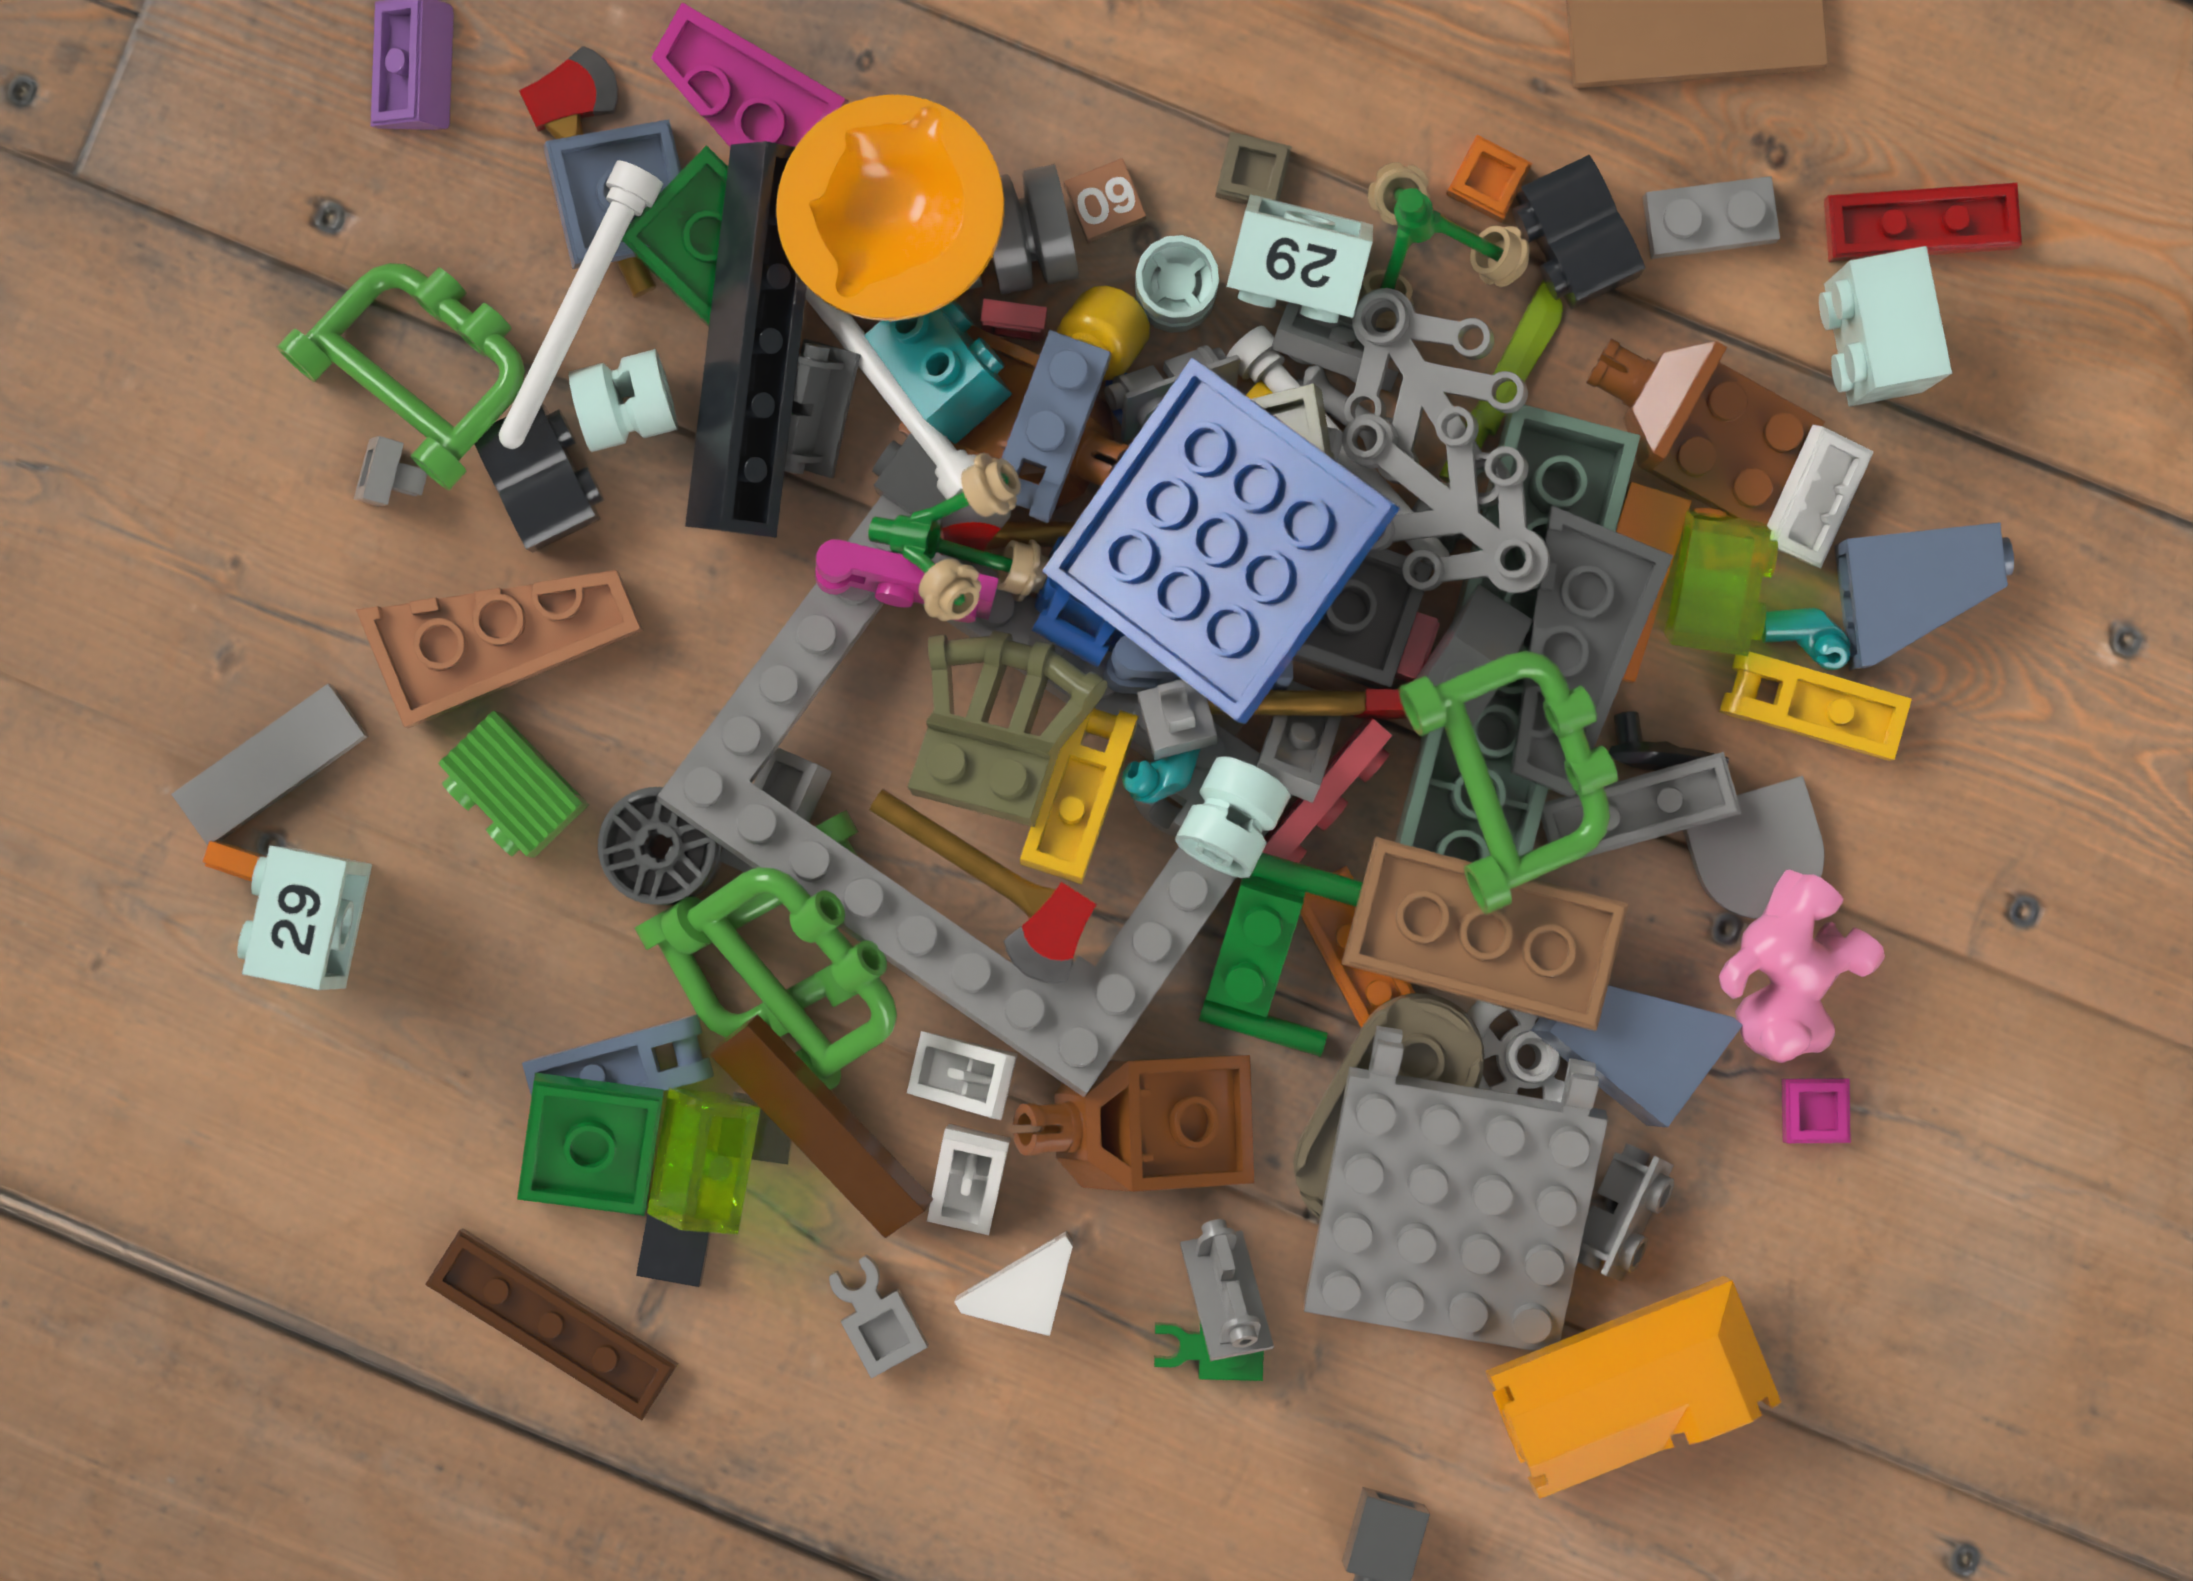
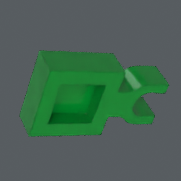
M1155 1322V1334H1172L1178 1338L1180 1346L1178 1351L1172 1356L1154 1355V1367L1172 1368L1181 1365L1187 1360H1199L1198 1378L1201 1380L1263 1381L1264 1351L1210 1361L1201 1323H1199V1332L1187 1331L1176 1323Z

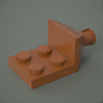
M972 326L966 331L975 342L979 337L982 338L1004 363L1005 367L998 372V375L1012 392V395L956 444L951 443L956 450H965L969 455L987 453L991 459L997 458L999 460L1003 456L1040 355ZM1098 395L1054 511L1084 494L1089 483L1101 487L1130 446L1113 441L1114 432L1109 405ZM901 422L897 430L908 437L910 431ZM1024 462L1019 478L1039 485L1044 476L1045 469Z
M1611 338L1598 358V364L1596 367H1593L1586 383L1594 388L1602 389L1629 407L1623 419L1627 432L1641 435L1635 455L1638 467L1711 508L1726 512L1727 515L1741 521L1752 531L1758 534L1764 532L1812 425L1823 427L1826 421L1720 363L1727 346L1718 341L1665 352L1653 362L1648 358L1646 360L1621 346L1618 341Z
M1250 1055L1110 1060L1085 1097L1064 1083H1061L1054 1093V1104H1021L1014 1114L1013 1125L1032 1124V1126H1041L1040 1131L1013 1133L1018 1151L1024 1156L1056 1152V1159L1083 1188L1138 1192L1254 1183Z

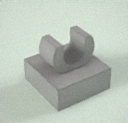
M381 436L370 438L353 500L374 506L388 505L391 490L411 496H421L427 474L421 468L399 463L404 443Z
M1183 679L1137 692L1138 703L1154 760L1217 744V733L1207 698Z

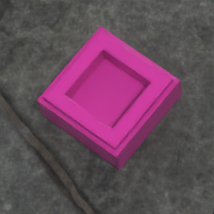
M1782 1078L1783 1142L1851 1143L1850 1079Z

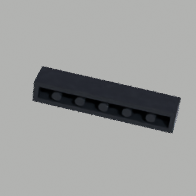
M763 141L731 144L685 527L777 538L807 286L795 272L785 254L778 232L776 216L779 184L788 159L795 149L793 146Z

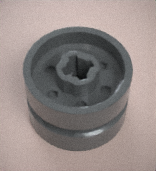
M1051 164L1024 170L1022 174L1024 198L1021 199L1017 197L1011 177L1008 174L1000 175L1004 191V220L999 242L992 258L1001 295L1032 289V261H1038L1047 285L1079 279L1070 224L1056 165Z
M663 787L640 789L620 799L611 808L602 823L598 838V855L606 877L622 894L641 903L674 905L686 897L698 896L708 888L717 876L722 863L719 861L720 855L724 847L659 803L657 795ZM661 834L670 838L673 846L669 847L664 859L653 855L650 847H653L658 839V835Z

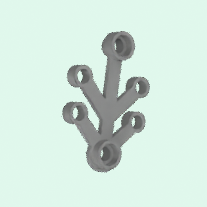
M1390 288L1373 290L1366 294L1356 305L1352 318L1353 331L1365 348L1354 393L1347 398L1344 405L1345 417L1350 422L1356 417L1355 410L1361 401L1373 400L1375 404L1374 414L1385 419L1386 405L1379 397L1391 356L1403 375L1392 425L1398 434V447L1417 463H1419V459L1414 452V446L1423 409L1435 426L1439 414L1449 407H1454L1446 393L1488 401L1495 409L1502 413H1514L1520 410L1526 403L1528 397L1527 386L1516 374L1502 371L1490 375L1429 363L1424 360L1413 340L1450 345L1454 346L1467 359H1482L1491 352L1494 346V334L1490 327L1480 319L1467 318L1458 322L1417 314L1412 302L1404 294ZM1384 312H1394L1396 315L1394 328L1386 333L1378 332L1376 328L1377 318ZM1473 328L1482 329L1484 334L1482 344L1474 350L1465 349L1463 346L1465 333ZM1504 382H1515L1517 386L1516 397L1508 403L1498 402L1496 398L1497 388ZM1460 416L1452 418L1447 425V434L1451 439L1462 437L1467 430ZM1366 428L1362 431H1372L1374 428ZM1474 440L1476 476H1478L1481 472L1485 471V462L1489 453H1482ZM1499 460L1496 466L1497 475L1500 479L1510 478L1508 468ZM1378 467L1382 477L1394 484H1401L1383 468ZM1497 484L1487 493L1478 492L1479 507H1491L1499 503Z
M1454 406L1443 410L1435 423L1437 436L1446 444L1450 488L1398 447L1397 431L1384 418L1375 414H1362L1352 419L1343 432L1342 444L1346 455L1352 461L1366 468H1383L1433 509L1431 511L1395 515L1385 529L1384 536L1374 544L1371 550H1384L1391 546L1393 542L1464 534L1483 551L1442 558L1428 550L1414 551L1406 558L1403 564V575L1407 583L1414 588L1430 591L1439 587L1442 582L1489 577L1495 586L1511 593L1527 592L1543 581L1550 565V555L1546 543L1538 534L1527 529L1523 481L1528 474L1527 460L1522 453L1508 446L1494 449L1486 459V474L1493 483L1498 485L1499 529L1480 514L1473 444L1478 435L1479 427L1475 416L1462 407ZM1457 416L1465 417L1467 421L1465 434L1458 439H1451L1447 434L1449 421ZM1366 428H1374L1377 433L1376 444L1370 450L1361 451L1357 444L1358 435ZM1505 456H1514L1517 461L1515 474L1508 479H1500L1496 472L1498 461ZM1512 548H1522L1526 554L1524 566L1518 571H1509L1505 566L1507 552ZM1422 559H1431L1435 566L1434 575L1426 582H1419L1414 574L1416 564Z

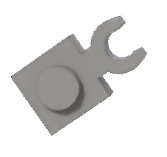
M865 1255L859 1259L861 1268L866 1273V1282L862 1287H848L844 1283L839 1271L832 1273L829 1276V1281L834 1294L839 1299L852 1303L856 1310L853 1314L843 1318L841 1324L870 1378H873L928 1348L929 1344L900 1290L897 1289L884 1297L881 1296L877 1289L880 1280L878 1266L870 1256Z

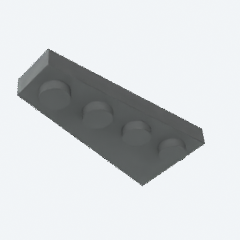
M1551 506L1549 508L1544 541L1549 550L1550 565L1545 578L1537 588L1528 652L1543 654L1557 664L1567 681L1569 690L1581 685L1587 691L1595 707L1597 721L1583 727L1590 749H1593L1673 555ZM1524 678L1510 773L1572 798L1575 795V791L1565 772L1564 761H1566L1559 739L1551 729L1543 709V701L1545 699L1541 688L1533 679Z

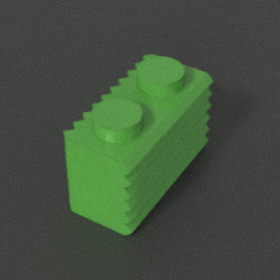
M497 711L488 714L485 720L469 732L466 738L461 740L438 763L449 775L442 782L443 787L466 810L469 811L475 804L483 810L493 821L486 828L487 833L512 857L521 850L526 857L535 858L589 806L587 801L519 732L508 718Z

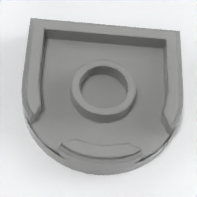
M1803 776L1736 795L1742 814L1683 830L1696 875L1702 888L1711 899L1727 911L1750 919L1761 917L1770 900L1774 886L1785 870L1790 869L1801 874L1821 877L1824 867V844Z

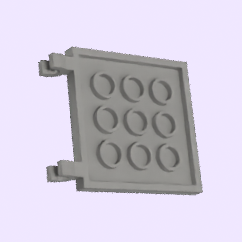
M1376 1026L1369 1070L1349 1067L1304 1299V1312L1532 1351L1560 1341L1608 1122L1606 1110L1592 1108L1599 1084V1079L1595 1076V1062L1569 1058L1561 1102L1398 1075L1404 1049L1403 1044H1401L1403 1032L1400 1029Z

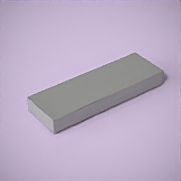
M327 684L171 795L208 846L209 841L220 842L369 736L334 686Z
M1724 752L1605 786L1604 789L1610 810L1607 832L1599 845L1582 858L1742 814ZM1577 794L1572 798L1565 796L1545 802L1541 820L1548 844L1573 833L1581 825L1584 812Z

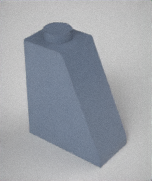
M2000 522L1850 538L1835 545L1844 632L1850 641L1849 671L1862 670L1876 665L2007 587V576L2012 575L2014 570V553L2010 539L2008 537L2002 538Z
M1608 985L1597 1031H1590L1541 1017L1530 1031L1539 1036L1545 1044H1549L1567 1062H1569V1058L1595 1062V1076L1599 1079L1598 1087L1646 1126L1669 1127L1743 1025L1731 1016Z

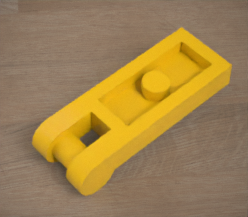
M1736 651L1732 670L1737 671L1731 693H1724L1719 712L1887 761L1895 760L1912 698L1754 652ZM1761 679H1768L1779 683L1773 704L1756 700Z
M1094 707L1061 747L1035 827H1030L1022 850L1020 865L1082 885L1126 754L1135 734L1139 720L1138 715L1120 710L1117 716ZM1089 733L1108 739L1109 742L1105 752L1083 746L1086 734Z

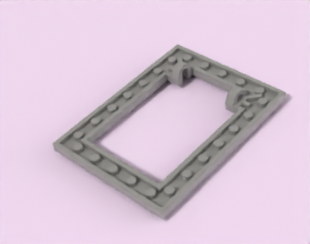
M882 495L847 542L892 552L890 545L869 541L868 530L872 518L877 516L895 520L898 515H912ZM936 553L932 559L934 563L945 559H956L962 565L973 566L979 574L997 578V573L989 567L941 555L940 553ZM816 583L657 795L658 802L751 867L775 868L787 873L799 882L811 897L822 890L835 894L845 910V920L838 926L859 942L863 940L874 942L878 945L879 950L884 953L886 960L1075 1092L1085 1097L1236 877L1217 871L1199 862L1178 847L1096 966L1078 956L1075 962L1072 961L1068 981L1058 984L1039 982L1025 976L1007 959L752 784L885 604L875 598V592L850 587L845 592L837 595L828 594L822 591ZM996 588L989 620L976 617L975 622L972 623L947 621L970 638L990 636L994 630L1010 633L1015 642L1031 646L1036 641L1053 644L1057 654L1082 672L1087 674L1093 671L1102 678L1104 666L1112 655L1111 652L1107 651L1100 665L1096 668L1032 632L1031 630L1041 614L1035 608V599L1028 595L1025 596L1023 601L1018 602L1013 599V593L1002 591ZM1017 669L1018 671H1020V672L1023 673L1024 675L1027 674V671L1021 670V669ZM1048 679L1045 689L1067 704L1071 695ZM1107 686L1103 697L1095 709L1117 716L1120 710L1138 715L1139 720L1130 748L1151 762L1157 761L1154 760L1138 703V695L1115 692ZM1215 722L1213 723L1217 733V744L1201 748L1190 784L1185 789L1169 796L1183 806L1182 809L1173 806L1165 798L1152 804L1133 801L1140 814L1153 826L1166 834L1176 837L1192 805L1204 804L1205 801L1199 791L1217 757L1235 758L1255 767L1257 766L1260 753ZM1263 830L1261 832L1263 837H1265L1269 830Z

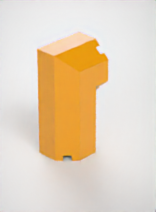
M1721 1276L1485 1370L1488 1381L1496 1389L1492 1391L1494 1400L1520 1463L1526 1461L1531 1473L1527 1479L1533 1492L1539 1499L1660 1450L1674 1448L1670 1435L1684 1432L1689 1444L1702 1442L1751 1423L1762 1416L1757 1404L1759 1401H1762L1770 1408H1774L1781 1403L1732 1279L1726 1276Z

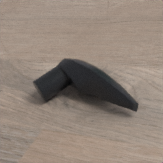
M1627 711L1613 716L1618 745L1611 746L1609 754L1615 760L1630 767L1657 771L1715 754L1697 749L1681 748L1667 741L1645 742L1642 737L1638 712ZM1725 757V758H1726V761H1727V765H1728V763H1729V758H1728V757Z

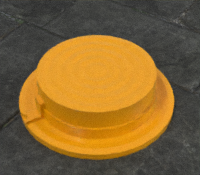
M897 94L867 97L844 105L825 116L804 135L795 147L784 168L779 184L776 210L778 232L785 254L795 272L804 284L826 303L840 311L865 319L890 322L904 319L910 320L911 318L938 310L954 301L985 270L998 245L1003 227V184L996 162L986 143L977 131L955 112L938 103L915 96Z

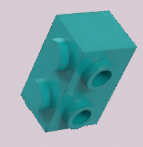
M955 300L938 310L911 318L910 320L880 321L864 335L924 420L954 444L959 442L1012 395V392L998 375V372L1005 367L1004 363L982 338L979 337L975 342L966 331L974 323Z

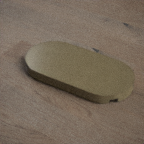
M1427 993L1401 995L1379 1006L1362 1026L1305 1127L1294 1155V1174L1296 1176V1184L1300 1189V1195L1307 1208L1317 1218L1320 1219L1349 1067L1369 1070L1376 1026L1400 1029L1403 1032L1401 1044H1403L1404 1049L1398 1075L1473 1088L1479 1087L1484 1070L1485 1055L1483 1041L1471 1017L1452 1001Z

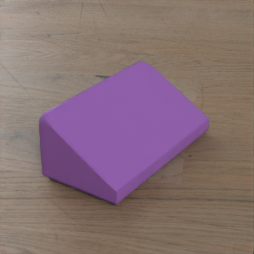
M383 0L375 2L371 127L439 130L449 127L454 15L453 7L450 4L439 0Z

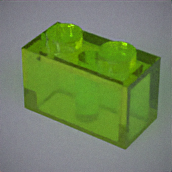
M1686 511L1664 633L1671 645L1748 656L1751 640L1760 641L1765 626L1766 603L1758 602L1762 578H1772L1777 562L1778 541L1770 539L1771 529L1761 521Z
M669 1088L647 1214L679 1230L738 1235L761 1107L726 1093Z

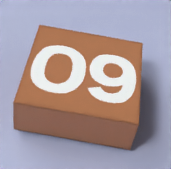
M1123 158L1064 181V187L1087 243L1146 221L1145 211Z

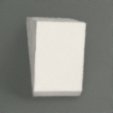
M921 1031L907 1093L1001 1120L1018 1054Z
M948 1124L942 1140L931 1196L933 1200L930 1203L927 1222L989 1235L1011 1140L1010 1137Z
M1067 1231L957 1295L955 1304L960 1313L1050 1336L1073 1247L1072 1239Z

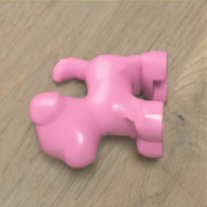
M1790 869L1785 870L1774 886L1762 916L1752 922L1743 933L1741 950L1725 963L1719 974L1721 988L1732 999L1743 995L1750 974L1758 969L1767 974L1771 983L1744 998L1735 1010L1736 1020L1743 1025L1740 1033L1746 1045L1755 1053L1779 1063L1793 1060L1798 1055L1804 1053H1820L1828 1048L1835 1036V1026L1820 1000L1840 973L1849 970L1858 976L1864 977L1873 973L1885 958L1883 946L1868 933L1858 928H1853L1845 938L1837 930L1835 923L1828 922L1824 924L1816 937L1813 938L1814 921L1836 913L1843 903V897L1832 885L1816 875L1801 874Z

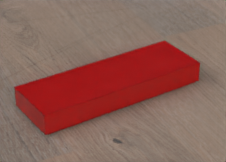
M2017 183L1828 195L1824 199L1828 262L1856 260L1923 246L1927 247L1928 255L2015 250L2022 246Z

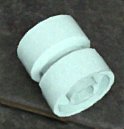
M1183 235L1166 236L1152 243L1141 255L1136 269L1135 297L1144 308L1150 324L1155 328L1169 333L1187 332L1201 325L1212 311L1219 285L1218 265L1211 251L1198 240Z
M656 349L621 358L619 367L616 370H611L604 363L569 372V384L576 414L584 439L591 452L625 444L629 432L636 431L643 438H648L678 430L670 388ZM628 396H629V397H632V398H629L625 403H623V399H622V398L628 397Z
M1217 757L1199 791L1205 802L1204 804L1192 805L1175 841L1181 849L1199 862L1227 875L1249 878L1267 844L1261 832L1274 829L1291 794L1279 780L1267 772L1235 758Z

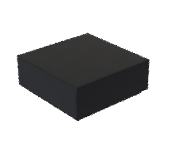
M649 1211L647 1213L636 1276L700 1287L702 1285L713 1222Z

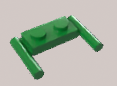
M1262 852L1250 877L1242 878L1198 1021L1321 1057L1328 1035L1327 1032L1268 1015L1306 892L1356 907L1362 882Z

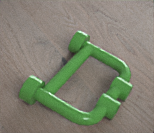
M384 264L372 268L360 277L306 335L294 328L276 348L298 371L313 382H316L332 365V362L335 363L423 434L426 439L410 456L429 477L449 491L467 472L459 460L514 402L525 376L522 357L512 343L504 338L512 329L508 322L486 303H482L474 313L461 304L459 301L467 293L445 270L438 267L428 278L421 271L406 264ZM395 288L408 293L428 314L436 320L446 323L476 352L484 357H489L498 366L499 376L495 384L455 427L341 336L385 290Z
M1523 651L1503 656L1436 686L1424 676L1399 687V695L1404 711L1412 727L1420 736L1443 726L1445 728L1490 852L1489 856L1464 867L1471 893L1485 914L1511 904L1512 896L1510 889L1578 860L1599 845L1607 832L1610 820L1609 803L1604 787L1618 780L1617 770L1609 752L1604 746L1600 745L1590 749L1583 727L1597 721L1595 707L1589 694L1581 685L1569 690L1567 681L1557 664L1543 654ZM1530 678L1536 681L1541 688L1545 699L1543 701L1544 713L1551 729L1561 744L1566 761H1564L1565 772L1573 790L1580 798L1584 817L1579 828L1573 833L1519 856L1464 702L1517 679Z
M847 810L815 826L857 856L848 838L859 831ZM760 893L725 916V918L735 929H738L783 903L773 895ZM665 911L634 928L646 950L659 945L695 1012L709 1030L726 1038L758 1014L779 1037L789 1033L763 1002L741 1014L725 1010L694 955L679 952L665 938L661 926L662 915ZM832 964L786 989L803 1010L824 997H827L833 1008L857 995L858 992L845 991L837 984L832 974Z
M757 867L743 872L703 901L689 896L680 900L663 913L661 919L662 931L671 946L684 954H693L710 942H713L800 1045L801 1049L796 1051L795 1054L830 1090L839 1084L841 1068L883 1043L894 1030L897 1019L895 1001L886 985L879 978L887 969L886 957L874 942L863 940L853 947L837 927L845 920V910L839 898L832 892L822 890L811 897L805 888L791 875L775 868ZM760 893H768L775 896L789 910L790 924L795 934L805 942H816L831 960L832 974L837 984L845 991H857L867 1003L871 1012L869 1021L832 1044L725 916Z

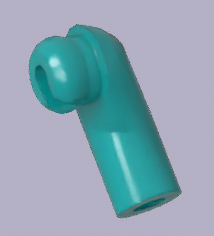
M1818 608L1761 612L1760 633L1763 643L1796 641L1825 670H1838L1849 661L1851 654L1849 638L1824 611Z
M1201 748L1165 757L1152 763L1148 761H1141L1139 763L1134 760L1126 766L1122 773L1123 787L1129 792L1133 800L1149 804L1177 793L1190 784Z

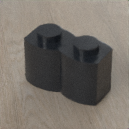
M1590 155L1520 187L1516 196L1519 206L1512 209L1513 217L1518 229L1523 232V238L1528 243L1536 240L1544 253L1547 262L1540 265L1543 280L1555 300L1564 297L1572 310L1641 276L1645 270V265L1628 227L1617 211L1605 180Z
M542 403L524 442L518 448H506L499 440V432L506 417L496 421L474 444L521 541L530 552L533 553L601 520L595 505L604 501L603 495L588 466L577 471L567 450L568 447L576 444V440L560 409L549 414L546 406Z

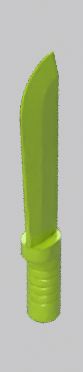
M1544 280L1534 293L1493 375L1498 372L1508 371L1516 374L1525 382L1559 326L1563 312L1561 298L1557 300L1553 298ZM1512 381L1502 383L1496 391L1497 401L1500 403L1511 402L1517 394L1516 383ZM1479 400L1476 408L1471 412L1478 422L1479 429L1475 441L1480 449L1488 434H1496L1501 425V420L1506 414L1495 409L1488 401ZM1446 460L1439 474L1440 479L1446 483H1450L1448 460Z

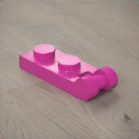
M834 539L825 542L819 547L816 554L815 580L822 591L837 595L845 592L850 587L875 592V598L878 601L891 606L907 608L911 607L913 602L925 603L919 594L920 582L925 574L916 565L904 558L903 555ZM979 574L977 580L981 583V589L976 607L965 617L951 620L964 623L975 622L976 617L989 620L999 578Z

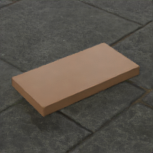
M1566 0L1573 89L1824 70L1828 66L1823 0Z
M1378 837L1374 838L1342 965L1590 1031H1597L1629 904L1532 879L1510 889L1512 896L1511 904L1485 914L1476 903L1466 880L1464 867L1472 862Z

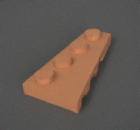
M617 570L534 582V584L504 589L494 588L474 591L471 594L445 598L421 599L386 607L375 606L356 609L402 724L408 729L643 631L623 580Z

